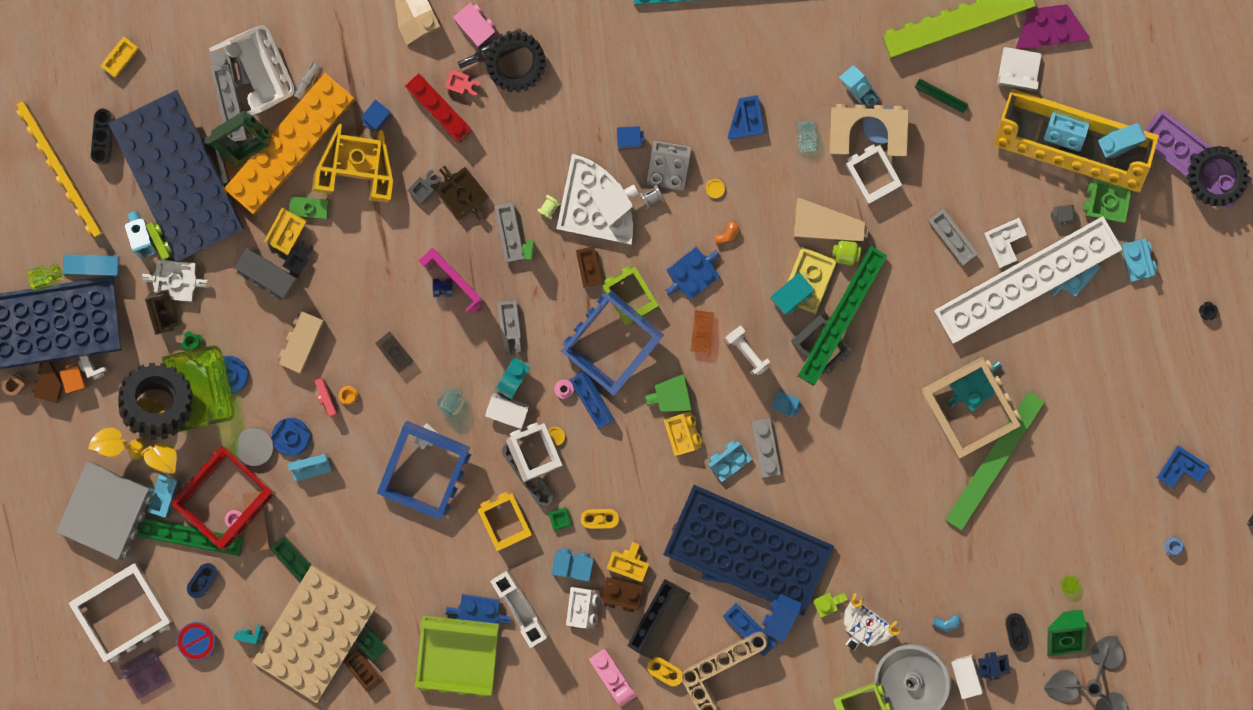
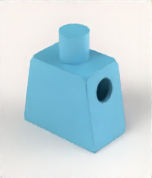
M138 211L129 213L127 216L130 223L125 224V228L133 252L140 259L159 253L145 226L148 223L143 218H140Z

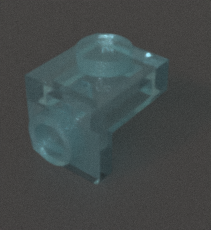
M802 121L797 123L798 152L817 151L815 122Z

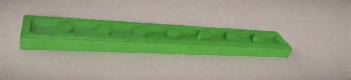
M1030 391L1027 392L1017 407V411L1022 418L1019 420L1021 426L997 438L945 519L960 530L964 528L1045 401Z

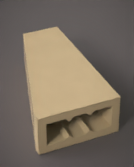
M796 199L794 238L849 240L863 242L864 238H867L868 227H865V222L807 200Z

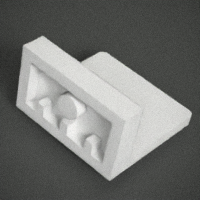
M1004 47L997 85L1036 91L1039 83L1037 82L1041 54Z

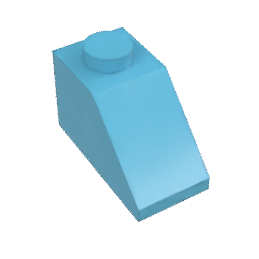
M1136 123L1113 131L1099 139L1098 142L1105 158H1117L1147 141V138L1140 123Z

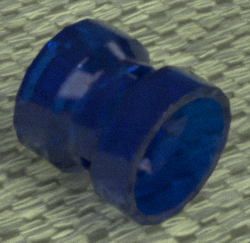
M446 278L442 281L440 279H433V298H439L441 295L453 297L452 278Z

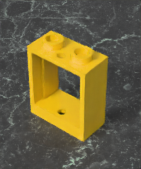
M508 491L498 495V500L494 502L487 500L481 503V508L478 509L496 551L532 535L514 494H508ZM510 500L524 530L498 542L485 511Z

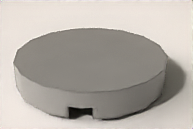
M250 428L238 436L235 450L238 458L243 463L250 466H258L270 459L274 450V444L270 434L259 428Z

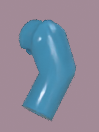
M952 615L949 620L944 621L935 617L932 626L949 632L960 626L961 618L958 615Z

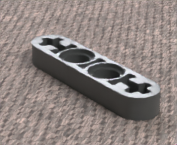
M505 444L502 449L503 456L532 497L540 506L546 507L550 505L553 495L541 477H536L539 484L535 488H531L528 485V481L523 482L516 463L514 462L513 464L511 462L513 456L506 454L508 445ZM522 452L525 462L528 465L529 471L534 469L531 463L528 461V459ZM541 485H543V487L545 488L541 490L543 494L545 495L548 493L550 496L548 497V503H545L544 501L540 502V494L537 493L535 495L533 493V491L538 490L541 487Z

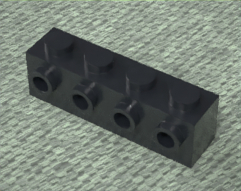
M664 579L627 646L653 660L691 593Z

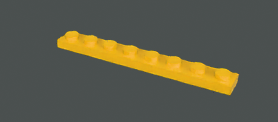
M24 101L16 104L19 109L17 114L22 121L25 120L28 124V127H26L31 137L35 136L38 141L36 143L37 148L41 153L46 154L48 158L46 163L49 168L56 171L58 175L56 180L61 187L64 185L66 188V197L70 203L74 202L76 205V214L80 219L85 220L87 224L85 229L88 234L96 238L104 234L28 104Z

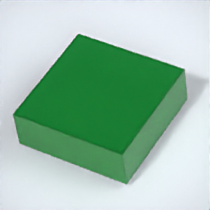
M567 507L548 512L554 531L572 525Z

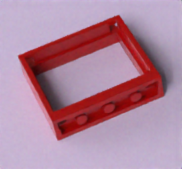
M222 446L212 453V458L208 463L205 462L199 468L200 472L187 481L186 488L176 494L177 496L172 505L218 548L226 551L275 496L276 492L228 448ZM228 457L263 490L220 538L193 514L185 504Z

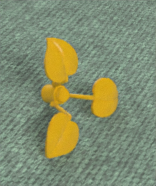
M151 396L137 401L139 407L146 412L153 414L165 412L162 401L157 397ZM115 428L100 430L90 441L88 449L104 457L114 458L119 456L123 452L125 445L130 458L139 460L144 456V461L151 468L163 473L175 474L177 454L175 449L167 443H157L154 448L149 446L145 449L142 437L132 440L130 445H128L126 440L121 439V432Z

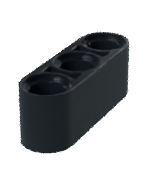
M104 108L95 112L91 144V159L99 165L109 163L113 141V132L108 123L114 121V115ZM103 113H107L109 116L108 121L105 123L100 121V116ZM106 132V140L100 142L98 139L99 134ZM100 151L105 153V158L102 161H98L96 157Z

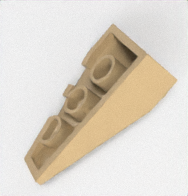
M395 0L398 28L407 46L441 30L428 0Z

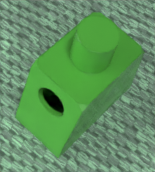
M684 374L655 385L656 393L645 395L647 406L659 404L660 412L691 410Z

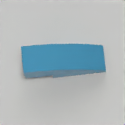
M64 255L63 274L120 276V257Z

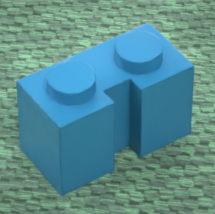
M560 548V551L555 552L551 574L589 581L594 559L590 557V553L579 552V555L572 554V550Z

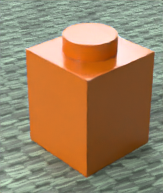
M75 363L66 365L64 370L59 371L66 393L88 388L83 372L79 366H75Z

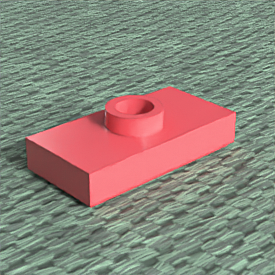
M323 378L316 380L315 383L320 393L317 395L320 404L325 405L329 417L336 415L337 410Z

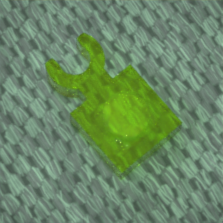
M53 264L49 269H46L45 266H40L27 270L26 274L31 290L50 285L49 280L61 279V272L54 273L60 270L59 265Z

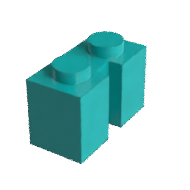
M799 272L769 298L784 315L787 312L791 315L798 309L797 304L803 300L805 303L813 296L811 292L814 289Z

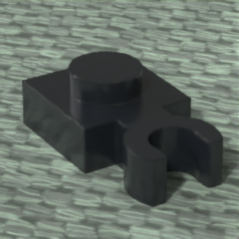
M304 240L298 244V252L292 250L282 267L297 276L300 275L309 261L305 255L313 250L312 245L308 250L302 248Z

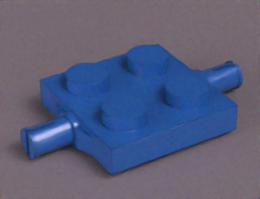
M695 246L666 270L672 277L674 284L665 291L671 296L677 290H680L691 300L720 277L714 269L712 262L721 255L715 250L707 257Z
M462 593L458 609L446 607L445 615L457 616L456 618L459 620L495 624L505 623L509 625L511 621V616L500 615V599Z

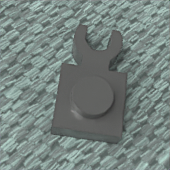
M433 170L427 173L425 180L419 177L407 190L420 204L434 192L431 186L441 181L440 177L436 180H431V175L434 173Z

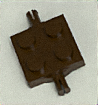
M443 166L439 171L446 180L435 191L459 221L471 213L479 221L482 220L481 217L484 219L486 216L479 207L482 202L489 198L488 194L466 167L457 173L451 174L447 167Z

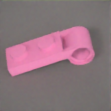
M603 649L589 659L620 707L637 697L606 649Z

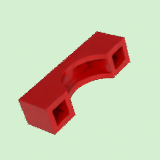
M420 73L405 85L409 92L458 143L473 131Z

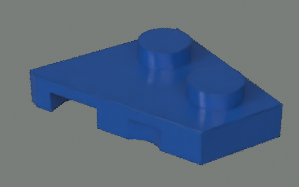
M758 95L739 98L728 133V140L764 134Z

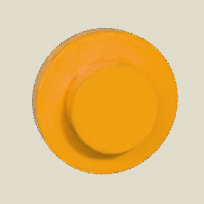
M344 386L339 391V400L345 405L355 403L358 398L357 390L352 386Z

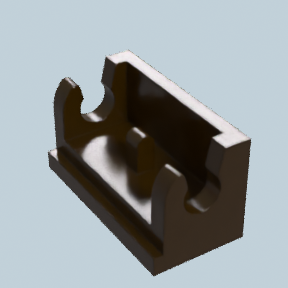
M169 289L148 293L145 302L155 335L175 330L174 327H177L179 323Z

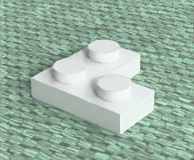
M1020 218L983 233L998 268L1017 261L1010 242L1027 235Z

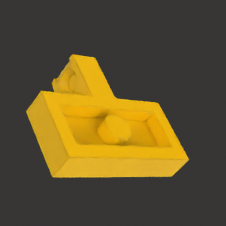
M632 542L629 551L624 549L623 554L613 550L606 569L643 582L649 563L639 560L641 555L636 553L640 544Z

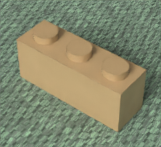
M303 311L301 314H297L293 322L296 326L293 332H289L285 341L288 343L285 350L282 349L279 354V365L302 374L325 321Z

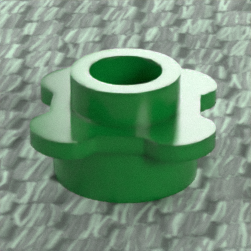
M190 331L185 332V337L181 343L182 349H190L194 353L198 352L199 343L203 340L200 334H192Z

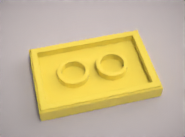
M801 247L789 280L800 272L813 287L814 291L811 292L813 296L805 303L803 300L800 301L797 306L816 314L837 262L832 258Z

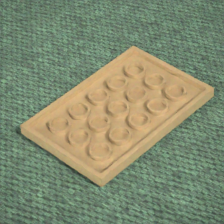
M311 565L252 663L317 703L377 605L316 566Z

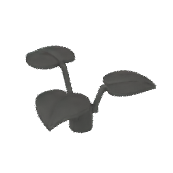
M1115 635L1107 636L1094 644L1091 650V659L1095 663H1100L1096 679L1089 680L1086 686L1077 684V676L1073 672L1060 670L1050 678L1044 686V690L1057 700L1069 702L1078 697V688L1087 690L1091 697L1099 696L1103 698L1097 702L1096 710H1128L1127 703L1121 694L1111 692L1107 697L1102 694V684L1099 681L1103 665L1106 668L1112 669L1119 666L1123 661L1124 653L1119 638Z

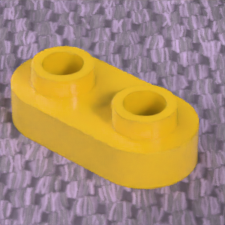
M588 509L581 515L582 525L589 529L613 528L619 522V515L613 509ZM588 515H592L594 517L593 522L587 521ZM607 515L613 516L611 522L606 521Z
M655 657L653 660L650 659L648 661L647 669L652 676L670 686H677L682 682L683 673L678 667L661 657ZM659 663L661 667L655 670L653 665ZM673 672L676 673L677 678L671 679L670 674Z

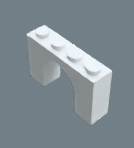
M508 569L494 577L490 582L499 597H502L508 605L529 647L531 648L545 640L548 634L510 570Z

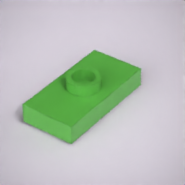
M290 196L289 212L299 217L327 219L329 200Z
M527 240L526 244L522 246L521 255H524L526 261L533 260L534 240Z

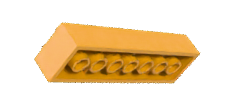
M324 73L271 134L270 146L253 155L227 184L225 187L226 191L252 214L256 215L356 99Z

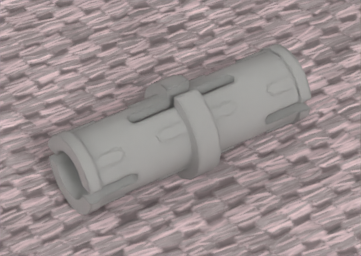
M312 62L305 76L301 77L300 80L302 81L293 93V96L302 100L311 87L315 85L314 82L323 68Z

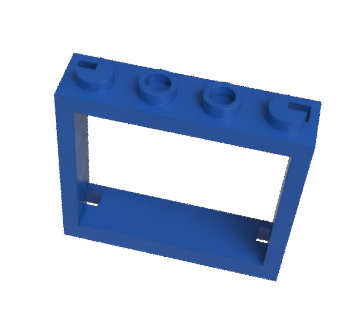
M610 291L608 294L604 293L598 299L599 305L596 309L592 307L585 315L588 319L576 326L574 329L575 335L567 337L563 342L565 347L561 352L614 396L663 338L664 334L613 291ZM609 302H612L652 336V339L616 382L573 348L575 343Z
M406 420L377 494L441 520L443 514L447 516L451 507L448 504L449 499H454L457 492L456 482H460L465 471L462 470L464 464L467 465L470 460L471 454L468 453L470 446ZM409 434L460 455L439 508L389 488Z

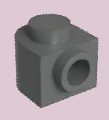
M1074 205L1053 207V211H1051L1052 222H1060L1061 225L1072 224V220H1076Z

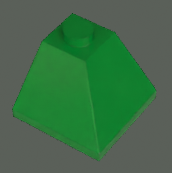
M1083 610L1065 611L1048 627L1047 656L1086 652L1087 626Z

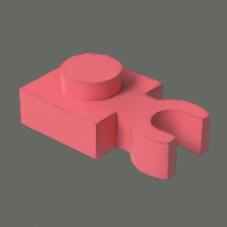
M451 70L445 89L464 94V91L468 90L471 95L477 96L478 93L472 91V86H481V83L478 81L469 82L468 75Z

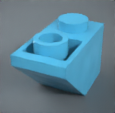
M854 65L839 77L860 105H867L866 109L871 108L880 100V97L866 76Z

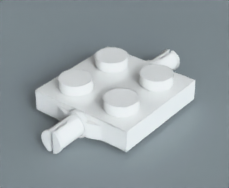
M157 260L154 275L142 273V277H148L149 279H141L142 282H153L154 292L169 289L171 299L193 302L195 288H207L208 286L207 284H200L208 283V280L196 278V263Z

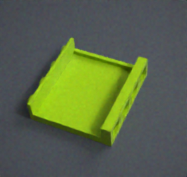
M422 616L415 688H419L421 691L434 689L440 693L452 691L457 692L459 695H468L470 693L476 694L478 697L491 696L499 624Z

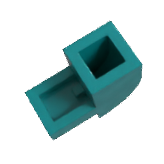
M514 357L495 390L512 400L531 366Z

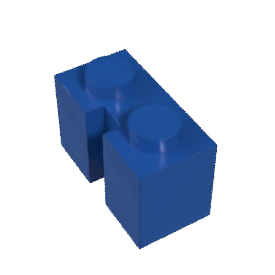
M375 99L361 116L364 120L362 124L372 132L374 130L379 132L393 114Z
M640 126L617 127L618 150L641 149V144H644L645 139L644 131H640Z
M780 594L777 600L774 599L769 609L772 611L770 615L766 614L763 619V633L784 642L799 614L801 603Z

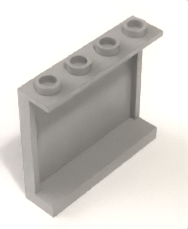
M87 461L56 532L117 560H123L130 552L131 548L129 545L131 540H134L137 536L139 522H142L146 512L144 510L146 505H149L153 499V489L104 469L96 463Z

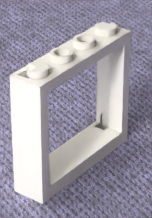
M138 562L69 602L70 607L103 662L109 660L112 663L120 658L119 653L124 650L127 653L137 648L136 643L141 640L143 643L153 638L152 634L157 630L161 633L170 628L169 623L173 621ZM134 573L162 621L107 654L79 606Z

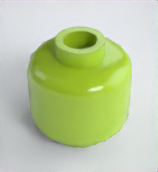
M839 240L838 245L833 246L832 256H836L835 260L838 264L853 266L855 262H859L861 247H858L856 241Z

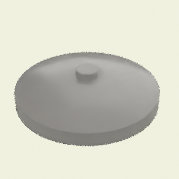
M904 644L890 650L878 663L874 675V682L878 681L879 685H883L886 692L885 700L891 704L893 710H940L947 702L951 691V676L944 660L932 649L919 644Z

